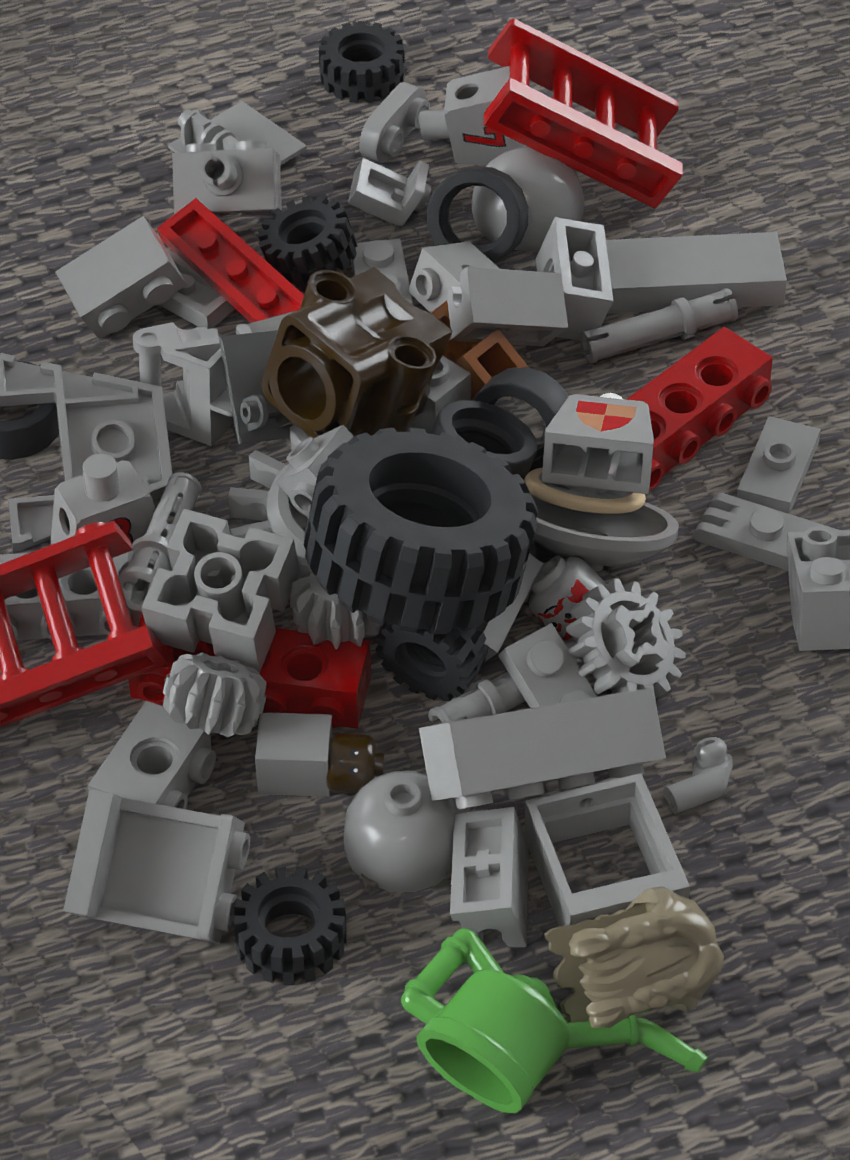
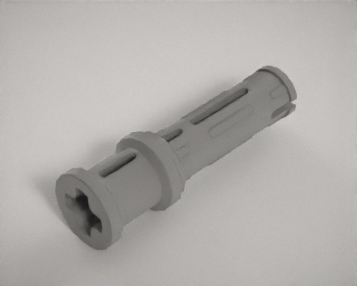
M180 472L169 477L165 491L153 514L146 534L133 542V550L128 552L129 566L118 575L127 606L133 610L142 612L141 607L157 569L162 568L172 571L167 546L183 508L193 511L195 502L202 491L200 482L190 474ZM169 516L174 517L172 524L167 523ZM161 533H166V538L160 536ZM153 553L158 554L155 564L149 563ZM144 579L147 583L142 594H138L137 589L141 580Z

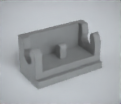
M465 267L460 272V287L449 286L447 299L450 327L453 331L449 341L479 343L498 328L512 345L545 346L568 329L561 273Z
M514 807L454 814L450 916L453 921H459L462 928H468L476 932L482 942V930L496 929L502 933V940L508 947H527L529 846Z

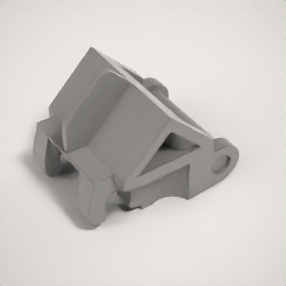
M174 322L143 328L133 334V349L139 353L140 382L162 386L161 356L164 361L183 368V381L176 382L175 391L163 394L167 430L212 446L234 423L218 330L216 328L207 329L206 326L184 330L178 328ZM246 324L236 326V334L252 333L250 327Z

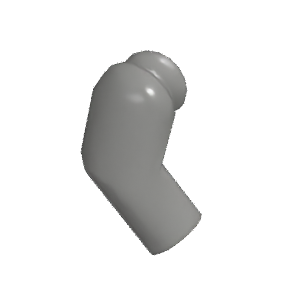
M710 737L699 741L694 749L697 761L694 764L692 776L664 787L665 801L675 815L713 801L722 796L726 791L733 768L732 756L727 754V746L722 739Z

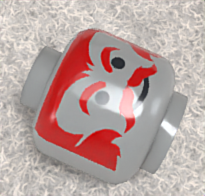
M558 555L542 565L530 588L528 606L531 612L545 626L552 623L561 639L567 641L573 636L566 632V626L577 620L571 613L572 607L583 601L582 596L600 584L604 586L607 583L581 557L573 556L563 559Z

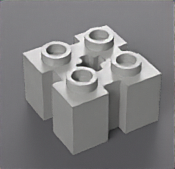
M183 508L167 546L172 571L162 568L157 569L141 607L145 623L164 645L194 653L199 641L210 643L213 645L215 657L222 655L225 659L232 661L240 660L243 666L253 667L260 672L276 633L272 609L285 611L290 598L289 593L292 589V582L296 581L299 575L294 538L249 526L245 539L230 535L227 520Z

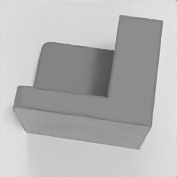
M262 713L260 715L255 755L258 794L329 796L330 790L327 787L326 776L328 773L329 742L332 736L331 715Z

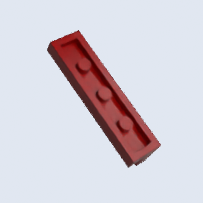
M197 198L193 199L156 228L161 240L249 322L261 321L300 309L304 295Z

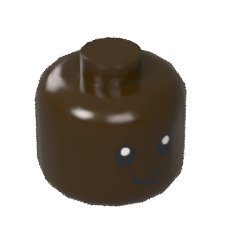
M334 734L330 737L326 783L331 792L356 794L375 777L384 775V753H376L375 740L370 735Z

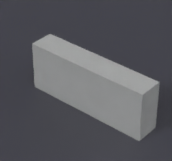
M777 232L606 240L613 303L607 314L653 312L669 307L674 299L683 297L689 301L719 292L725 288L732 292V297L727 298V301L735 298L737 307L779 306L785 303L787 279Z

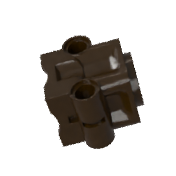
M375 267L352 278L331 270L317 271L310 276L300 309L283 317L280 322L262 378V392L265 398L282 412L290 422L312 438H316L341 425H344L354 437L366 432L370 436H374L379 429L395 428L396 432H407L411 428L415 416L421 414L424 410L430 394L433 373L446 351L453 331L433 314L409 303L400 294L395 283Z

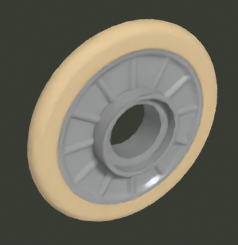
M543 467L530 471L524 479L529 492L533 496L545 502L577 511L601 514L628 513L640 509L646 500L645 494L545 483L542 482Z

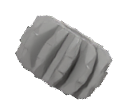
M309 565L300 566L297 580L292 582V589L289 593L290 608L293 609V621L297 625L298 632L308 633L313 645L329 640L337 650L341 642L351 641L355 645L361 646L365 635L373 636L379 634L381 625L367 620V614L359 610L353 613L343 607L338 600L337 594L329 595L321 587L316 578L317 576H314Z
M199 653L196 656L186 654L179 656L178 661L173 662L170 675L166 676L163 694H165L163 708L175 722L185 723L189 729L203 730L208 735L219 733L226 737L234 734L244 735L251 733L252 728L257 725L259 714L263 713L266 701L264 693L267 682L255 668L243 666L240 660L232 661L225 659L222 655L215 657L204 653Z

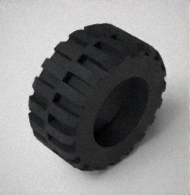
M395 428L379 429L374 436H370L366 432L353 437L347 443L344 442L329 454L327 460L321 464L304 535L305 557L314 576H317L316 578L321 587L329 595L337 594L338 600L343 607L353 613L359 610L367 614V620L382 626L385 622L400 626V631L416 633L418 629H427L431 631V634H448L453 628H459L464 632L475 629L483 621L488 623L503 613L506 607L511 605L516 599L536 532L538 513L532 495L520 475H512L510 465L499 456L492 458L487 455L484 447L473 442L467 445L457 441L456 436L443 432L438 436L427 434L425 429L409 428L407 432H396Z

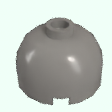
M394 771L378 776L356 793L347 809L344 825V853L352 870L361 878L362 874L365 875L368 879L378 882V888L389 892H416L435 886L446 878V872L452 868L454 814L461 813V811L457 809L454 798L431 801L426 775L415 771Z

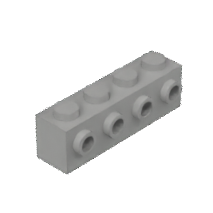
M653 687L419 728L431 801L455 798L457 809L493 803L491 791L507 788L509 799L545 793L543 781L558 779L560 790L595 784L593 772L605 769L608 770L609 778H623L639 773L645 774L643 762L666 758Z

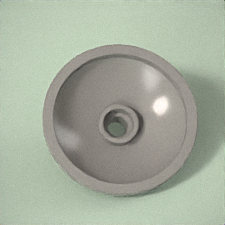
M532 495L538 513L536 518L538 524L533 540L556 556L560 555L562 558L581 557L595 572L603 570V566L628 565L657 555L674 544L677 539L679 529L677 520L666 511L647 502L640 509L632 512L601 514L560 507Z

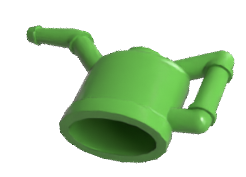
M468 928L459 929L452 937H448L441 944L442 949L416 979H412L406 984L405 991L401 997L403 1008L426 1024L416 1035L418 1047L427 1061L455 1087L500 1112L517 1113L532 1097L533 1090L566 1049L627 1043L628 1046H636L640 1043L684 1065L685 1070L699 1073L708 1060V1057L699 1048L695 1050L656 1023L645 1018L635 1017V1015L625 1018L611 1028H591L589 1021L567 1023L560 1011L555 1007L553 998L545 983L537 978H530L525 975H509L504 973L476 932ZM467 963L474 974L467 979L450 1001L444 1006L434 999L435 994L459 966Z

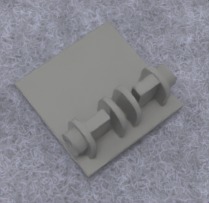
M243 101L210 120L198 109L183 111L178 119V124L181 127V137L168 144L170 150L174 153L186 152V145L193 143L216 144V151L236 150V143L240 141L266 142V148H273L280 155V166L307 150V145Z

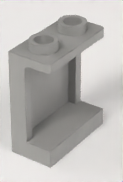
M89 789L63 911L80 917L220 943L222 932H229L233 926V907L237 895L230 893L235 869L243 870L248 858L250 835L243 832L245 822L231 815L221 814V816L122 798L111 792Z

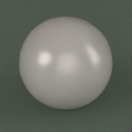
M521 147L500 154L486 166L493 167L510 175L523 190L528 205V227L521 243L514 250H540L554 217L582 221L585 206L582 185L575 171L559 160L543 155L529 147ZM474 186L472 195L474 222L478 230L487 239L495 242L502 235L507 223L506 208L503 200L494 191L484 186Z

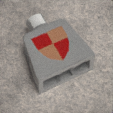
M606 393L600 397L579 394L568 396L545 431L542 482L649 494L654 438L648 404L643 401L625 400L614 393Z

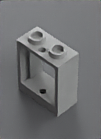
M642 773L623 778H607L597 784L563 792H548L538 798L525 800V838L559 926L575 925L583 920H594L602 914L612 915L618 910H625L641 893L653 887L663 886L677 895L689 898L690 885ZM630 825L650 875L572 894L552 843Z

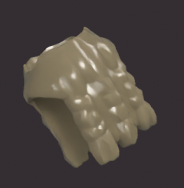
M663 886L653 887L644 891L625 910H618L612 915L602 914L594 920H583L575 925L555 927L549 929L544 934L545 939L549 941V951L556 955H563V960L554 970L553 979L558 987L571 988L572 991L560 1003L561 1010L566 1015L569 1023L589 1021L591 1028H611L631 1015L647 1013L666 1006H671L684 1012L696 1009L703 994L721 973L724 955L716 942L715 928L696 902L677 895Z

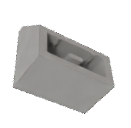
M815 527L804 532H787L791 615L799 651L850 649V530L832 531L827 528Z

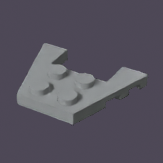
M0 353V407L56 403L64 481L83 475L82 465L88 457L94 454H107L112 456L116 462L124 460L132 464L149 491L152 500L162 497L169 477L173 475L162 386L95 372L93 377L62 371L61 365L42 361L41 365L37 366L15 361L14 355ZM54 495L8 499L13 552L23 551L51 540Z

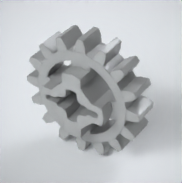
M614 579L604 586L600 584L582 596L583 601L571 609V613L577 620L566 626V632L578 639V644L568 649L569 654L575 657H582L585 664L578 671L581 677L592 674L596 678L594 692L600 694L609 688L612 690V694L653 687L656 699L671 690L669 684L679 679L682 675L675 664L685 659L686 653L674 645V641L682 637L683 633L682 630L676 628L670 629L667 621L671 619L674 613L671 609H665L660 612L656 607L658 594L652 592L643 597L641 596L639 582L633 581L623 587L619 579Z

